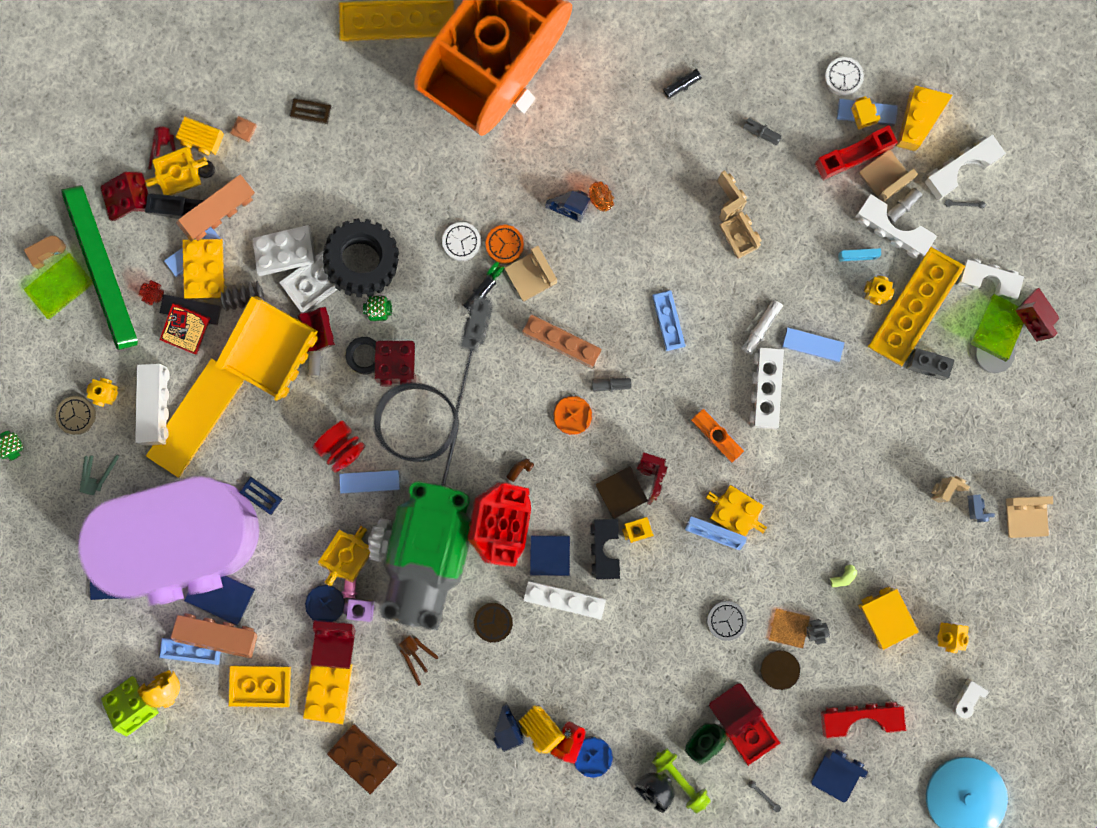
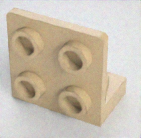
M891 150L886 151L859 172L878 199L883 202L918 176L914 169L907 172Z
M725 170L721 172L717 181L730 199L721 209L719 218L722 223L741 212L747 203L745 193L741 189L738 190L734 177L730 173L727 174Z
M539 246L532 248L531 254L505 267L522 301H526L557 284V278Z
M1053 496L1007 498L1008 537L1049 536L1047 504H1053Z

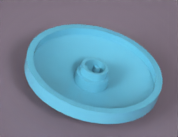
M972 757L953 758L940 765L929 779L926 789L927 809L933 821L940 828H997L1007 809V790L1001 776L993 767L979 759Z

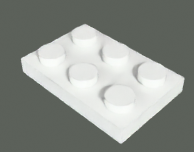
M309 225L252 238L257 274L259 276L316 263Z
M323 251L315 256L316 263L301 266L279 282L301 313L308 312L337 290L335 284L329 282L328 275L324 272Z

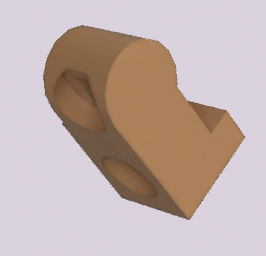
M49 236L24 249L32 266L40 269L45 266L44 260L53 255H61L65 251L66 245L60 238Z

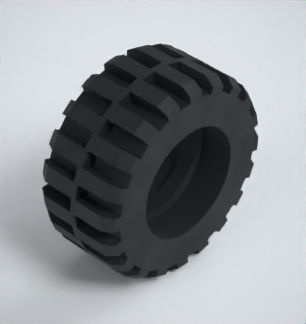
M360 218L354 219L353 223H349L348 220L343 222L342 227L336 226L333 229V234L328 235L323 250L324 272L328 275L329 282L335 284L337 290L341 291L343 289L348 296L354 293L356 297L362 298L363 294H367L370 297L374 295V292L380 293L384 290L385 286L388 287L392 278L396 274L399 250L396 247L397 242L395 238L390 237L391 232L387 228L382 230V225L378 222L374 225L371 224L369 219H365V222H360ZM354 244L368 245L379 255V264L374 270L367 273L354 272L343 263V251Z

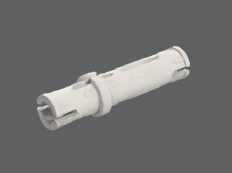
M775 300L771 301L769 307L754 330L750 331L749 338L741 349L744 352L752 355L759 342L763 341L766 331L783 307L780 302L776 301L775 303Z

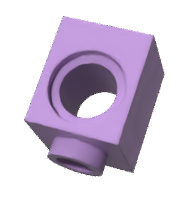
M349 599L348 603L346 602L344 606V614L347 615L346 619L373 621L375 601ZM356 604L363 607L364 612L362 615H357L354 612Z

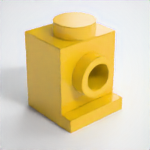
M866 96L856 99L851 107L858 130L875 125L881 119L880 115H875L877 113L875 104L871 103L870 98Z
M648 517L624 524L625 528L622 529L625 540L629 539L630 543L653 536ZM634 527L640 528L639 534L633 533Z

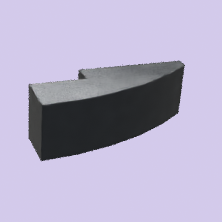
M148 193L145 213L180 219L204 200Z

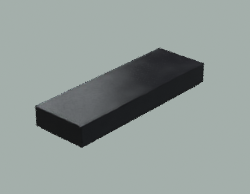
M163 294L159 313L168 315L172 304L175 303L209 317V324L218 325L222 306Z

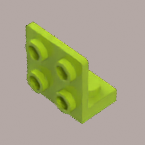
M131 676L101 698L113 729L126 737L159 713L157 708L150 707L141 699L137 692L140 686L134 676Z

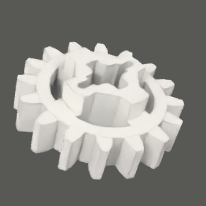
M380 518L377 526H373L368 539V549L371 551L369 555L371 557L370 560L381 562L384 559L392 530L391 520Z

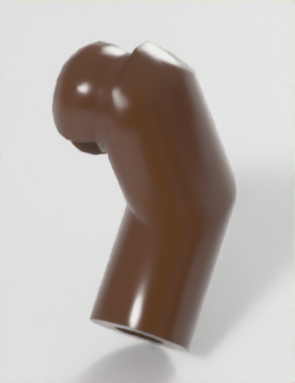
M525 458L514 464L506 477L510 481L515 482L521 471L525 469L527 472H530L534 467V463L530 459Z

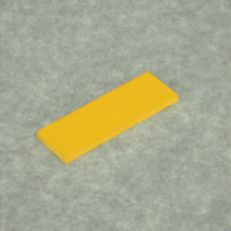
M454 0L339 2L340 41L437 37L454 14Z
M930 247L868 345V348L903 367L964 270L965 265Z
M212 358L167 423L168 438L166 439V445H152L146 454L147 458L178 478L184 472L245 381L227 369L221 370L216 367L217 361Z

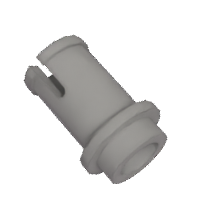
M310 351L307 375L320 376V361L323 356H321V352Z

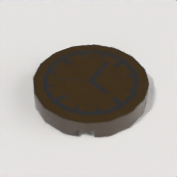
M488 603L482 606L474 617V629L477 635L490 643L504 640L510 634L513 627V617L510 611L499 603Z

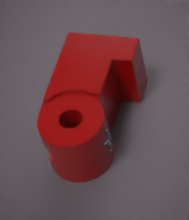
M567 722L562 728V733L565 737L558 743L557 747L551 750L550 754L562 761L575 764L583 744L585 729L573 722Z

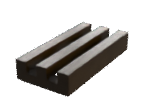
M293 98L290 118L328 125L332 106L330 104ZM301 104L326 109V112L296 107V105ZM295 111H297V112H303V113H308V114L319 115V116H325V117H324V118H318V117H312V116H307V115H301V114H296Z

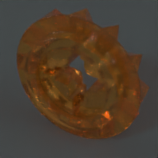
M600 181L590 186L589 197L592 204L598 210L606 212L614 206L613 200L615 197L612 196V191L608 189V184L604 185Z

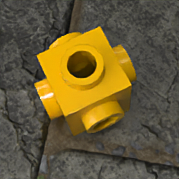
M878 275L873 277L870 281L866 282L864 288L866 295L864 299L870 300V303L875 305L886 303L888 299H892L894 294L893 282L888 281V278ZM878 287L883 288V292H880Z
M100 377L99 381L92 379L86 390L87 398L93 399L92 404L104 407L105 403L112 405L117 398L118 386L112 385V380Z
M941 622L940 631L937 635L938 646L945 647L946 652L958 653V650H966L969 641V626Z

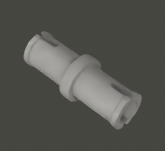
M912 188L887 213L888 219L894 224L905 212L908 213L911 210L910 207L922 197L921 192L916 188Z

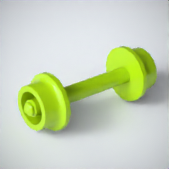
M667 748L662 752H657L656 757L652 760L656 767L655 771L660 773L667 769L691 798L685 807L687 809L691 808L695 813L706 810V806L711 801L707 795V790L704 788L696 793L674 767L672 762L677 758V754H672Z

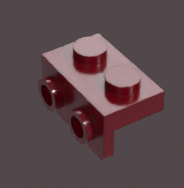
M319 307L309 313L298 314L299 321L318 331L316 343L313 347H309L307 352L321 351L335 345L326 307Z

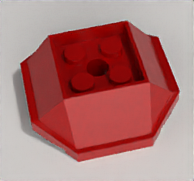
M497 482L491 488L475 497L468 542L475 548L484 563L516 567L517 559L525 549L531 515V501L528 496L530 494L529 488Z

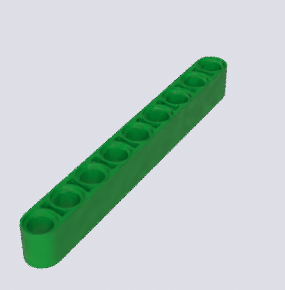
M82 185L62 189V197L115 347L117 350L136 346L138 345L137 337L85 190Z

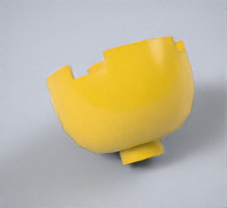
M167 670L153 677L155 680L149 683V685L142 684L137 691L141 699L150 707L159 708L163 706L167 708L174 704V699L180 691V682L174 671L170 672V670Z

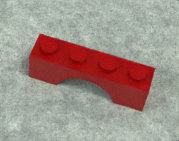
M890 125L849 147L840 150L836 149L819 157L815 165L824 181L893 149L898 141Z
M897 701L885 702V706H878L877 703L865 704V708H858L857 705L845 706L846 709L838 710V707L825 708L826 711H821L822 731L825 738L846 737L851 725L857 720L864 718L875 720L886 733L907 731L904 706L897 704Z

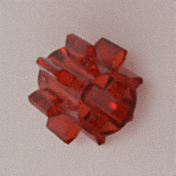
M150 280L149 284L144 282L139 290V296H142L141 301L149 305H153L154 302L159 303L164 294V290L160 289L162 285Z

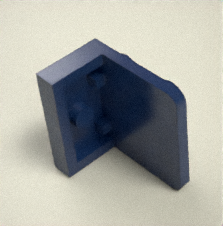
M828 748L811 780V784L845 803L848 801L860 776L865 779L868 771L864 768L865 764L856 759L851 761L846 758L847 754L838 749L834 752Z

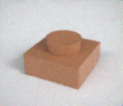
M238 116L230 134L249 143L257 125Z

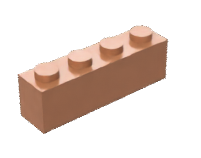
M240 174L181 217L176 224L190 241L194 239L199 241L207 235L205 231L210 227L214 230L221 225L222 218L225 216L230 218L238 212L236 208L241 204L245 207L252 202L253 199L251 197L255 192Z
M532 314L523 330L524 336L593 369L602 350Z
M185 613L184 616L177 615L171 639L177 643L252 659L258 635L254 632L253 628L242 626V629L235 628V625L232 623L223 622V624H217L213 619L204 618L199 620L196 619V616Z

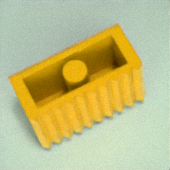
M184 116L176 138L180 141L181 146L189 147L190 149L195 147L199 153L209 156L210 153L216 155L224 133L217 128Z
M533 706L518 721L521 726L520 731L526 737L531 738L533 748L539 753H549L565 737L540 706Z

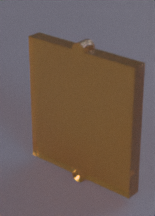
M776 609L773 622L770 624L772 628L769 641L803 648L807 634L806 627H808L810 616Z

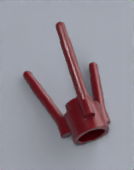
M167 127L154 128L148 165L149 170L152 169L154 156L159 157L160 146H167L168 142H170L172 152L177 151L174 135L170 134V129Z

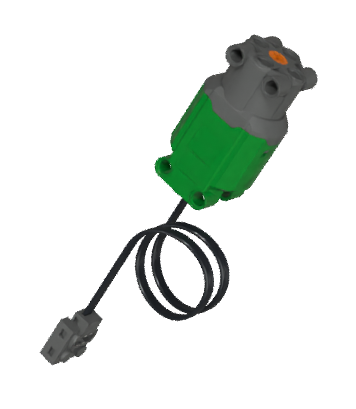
M475 296L474 301H470L468 313L470 317H466L460 348L469 351L456 407L440 390L427 384L411 382L399 384L389 389L381 397L375 409L373 426L376 438L381 446L392 455L410 462H425L441 456L450 447L441 486L423 482L413 483L409 488L410 500L397 507L383 565L390 577L385 602L380 608V614L386 620L397 621L406 626L438 630L443 619L447 593L461 582L470 544L468 537L471 519L466 514L467 508L470 505V497L461 491L445 487L458 434V413L473 352L477 353L479 344L484 345L493 309L492 300ZM411 389L427 390L439 395L448 403L453 415L450 432L444 444L435 452L421 457H409L398 454L387 445L381 432V418L386 404L396 394ZM420 487H424V494L422 496L418 495ZM458 496H463L464 503L461 506L456 504Z

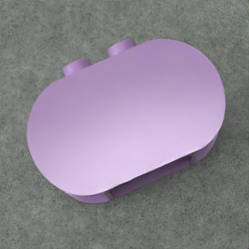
M205 477L189 478L99 505L90 513L82 527L79 540L80 559L90 580L98 588L111 595L125 598L148 597L150 606L174 602L184 598L182 588L188 587L190 594L198 592L201 594L222 588L220 577L237 572L250 560L259 538L257 514L249 499L240 494V490L236 487Z

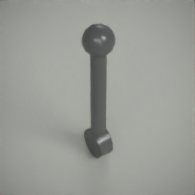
M947 199L945 206H973L983 209L986 203L984 201L979 203L953 202L951 199Z
M749 781L748 786L754 788L773 807L775 812H780L781 806L775 804L756 786L755 781Z

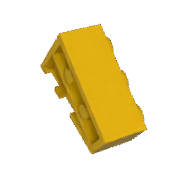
M915 85L909 93L896 147L916 151L953 95Z

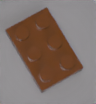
M355 723L327 753L336 764L370 795L398 765Z

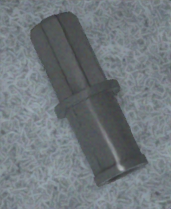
M750 117L743 129L757 135L758 139L763 138L774 145H778L782 137L780 134L767 128L766 124L763 126Z
M610 377V379H592L593 392L610 390L613 392V390L631 389L632 386L630 378L612 379Z

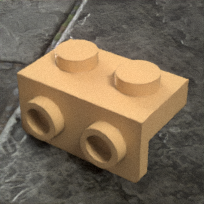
M742 211L737 216L719 225L737 259L757 250L761 246L759 234L752 230L750 226L752 222L747 214L744 215Z
M958 476L942 478L940 484L936 483L933 487L931 499L938 503L949 502L955 490L968 491L970 486L966 485V481Z

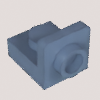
M981 494L967 496L970 519H977V523L988 522L989 517H995V513L983 514L985 503L983 498H981Z

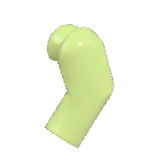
M847 565L845 566V573L841 577L830 578L831 587L850 585L857 576L855 567Z

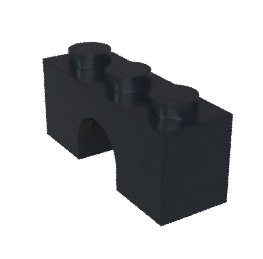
M618 519L594 520V524H590V535L594 536L595 544H591V556L595 555V563L591 564L592 575H596V580L620 579V559L608 558L603 551L604 544L608 540L619 539Z

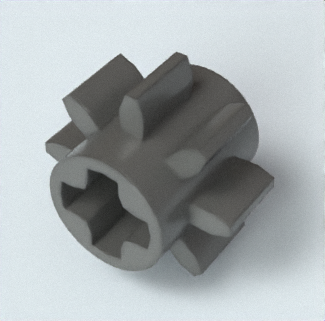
M819 619L810 621L811 626L806 627L809 641H815L817 645L826 643L825 638L830 637L827 623H821Z

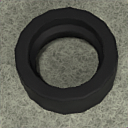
M362 336L355 338L349 343L345 357L347 364L352 370L365 375L375 372V361L368 367H361L354 361L353 354L355 349L363 344L370 345L375 349L376 340Z

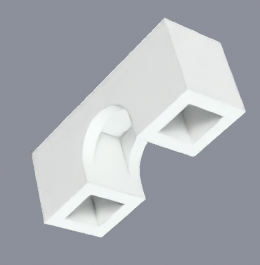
M972 258L962 263L965 265V268L960 274L956 285L977 290L980 288L982 280L988 278L995 284V297L1011 302L1018 299L1024 276L1018 275L1017 271H1004L997 265L981 264L980 260Z

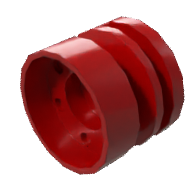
M343 420L327 430L312 446L320 457L328 454L331 455L326 464L331 465L336 462L331 468L334 473L353 463L366 447L363 442L355 445L359 440L358 436L348 439L352 429Z

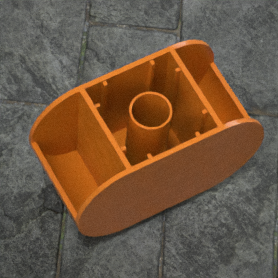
M464 0L424 55L416 73L415 89L480 136L487 134L504 117L557 44L571 16L572 4L567 0Z

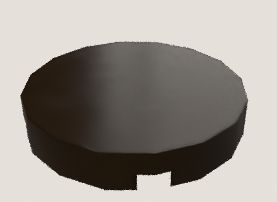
M772 651L761 662L760 673L762 679L773 689H789L797 683L800 677L801 668L799 661L793 654L787 651Z

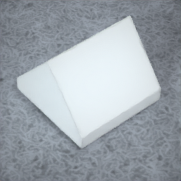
M524 88L512 106L524 114L535 98Z

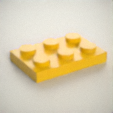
M223 239L183 240L185 299L221 298V292L225 290Z
M351 664L350 669L311 666L303 719L336 724L344 723L353 664Z
M230 666L229 707H290L291 666Z

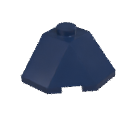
M572 190L547 200L546 208L581 223L591 198L583 191L578 190L575 192Z
M507 702L502 706L494 732L495 737L493 738L498 749L501 748L503 752L521 746L525 742V737L520 731V727Z

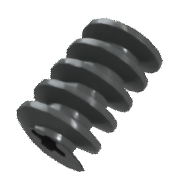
M256 281L255 287L252 286L251 282H248V288H245L243 283H241L239 290L233 285L232 291L229 290L228 286H225L224 292H221V301L225 311H228L230 307L236 310L237 306L243 309L253 296H257L264 301L265 299L262 286L258 281Z

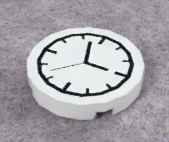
M837 58L829 64L825 71V82L829 90L836 95L848 96L858 91L863 83V69L852 58Z
M457 222L445 230L442 244L449 257L457 261H467L473 258L479 251L481 237L473 225L466 222Z

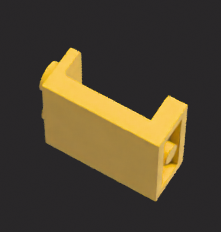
M890 586L880 590V595L874 598L872 595L865 597L861 600L862 604L858 605L877 639L878 647L882 650L919 633L898 589H891Z

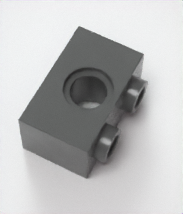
M915 348L910 354L906 369L944 381L950 378L955 359Z

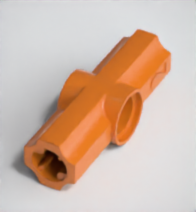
M704 409L691 420L708 438L710 443L714 444L731 463L744 452L727 434V431ZM717 430L722 433L721 441L714 440L712 436L714 431Z

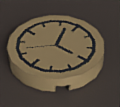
M70 396L62 400L55 412L59 428L72 435H80L89 431L96 420V410L93 404L80 396Z

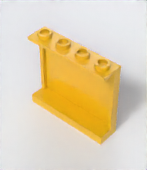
M253 296L250 298L215 366L221 370L227 369L274 396V400L278 401L287 396L290 390L288 388L290 382H294L299 374V371H297L299 365L305 363L308 358L307 351L309 347H313L318 339L316 337L318 331L263 299Z

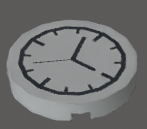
M722 601L716 603L710 609L707 615V625L709 631L716 638L731 641L743 634L747 625V617L744 610L738 604L731 601Z

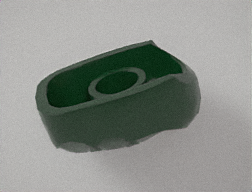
M705 723L689 739L685 752L694 762L702 765L710 761L722 750L727 741V733L719 725Z

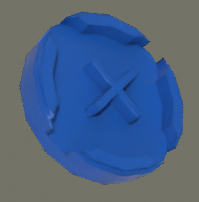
M585 738L574 765L586 777H600L612 765V750L608 743L601 738Z

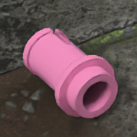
M357 577L353 583L345 579L344 592L341 593L343 598L355 599V595H357Z

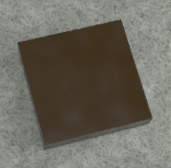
M630 466L595 484L613 519L648 501Z

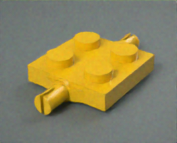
M189 147L179 149L152 160L155 167V176L146 179L145 182H147L146 185L148 187L159 184L163 195L173 196L202 185L198 175V168L208 165L207 159L203 157L195 161Z
M729 485L721 497L709 491L706 499L715 503L714 511L709 518L710 520L727 530L746 536L752 528L757 529L762 534L765 532L767 526L757 521L764 505L732 485Z
M360 526L355 535L347 534L341 530L337 532L318 561L320 566L328 569L330 572L324 581L325 584L332 586L336 577L344 578L351 583L354 582L371 552L368 549L369 545L362 541V537L367 531L366 528Z

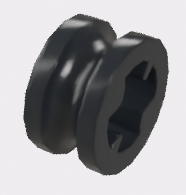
M207 160V166L210 167L208 173L201 171V168H204L203 166L198 168V174L203 178H210L215 173L214 165Z

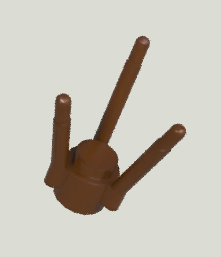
M410 635L399 644V647L417 685L420 686L421 682L409 656H413L425 673L428 670L415 653L419 649L417 645L433 658L438 659L439 657L421 643L417 637L413 639Z

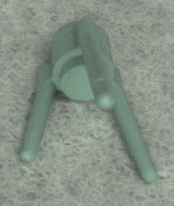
M93 455L89 456V461L88 456H85L79 492L95 495L96 491H101L104 481L116 464L119 456L116 455L99 483H96L97 479L90 477Z

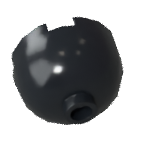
M647 773L635 784V790L644 801L647 799L652 804H655L656 806L653 809L660 813H665L674 801L675 793L671 785L672 780L666 774Z

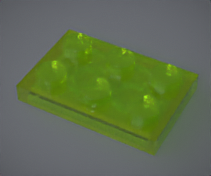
M68 253L23 290L44 316L50 320L91 287L93 282L73 255Z
M993 294L989 299L970 344L1005 362L1009 360L1024 325L1015 311L1019 306Z

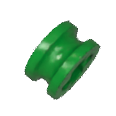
M497 261L489 269L487 275H491L495 281L504 271L505 267H501Z

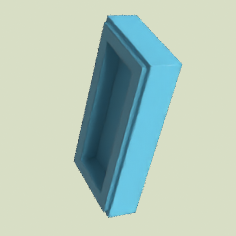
M881 248L843 250L838 254L839 261L877 260L881 256Z

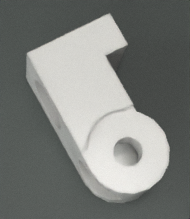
M967 679L953 703L954 713L961 718L971 717L979 697L986 698L989 691Z

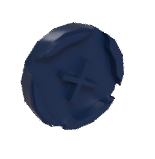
M320 585L307 595L305 608L308 616L313 621L335 622L344 612L345 600L341 591L334 586Z

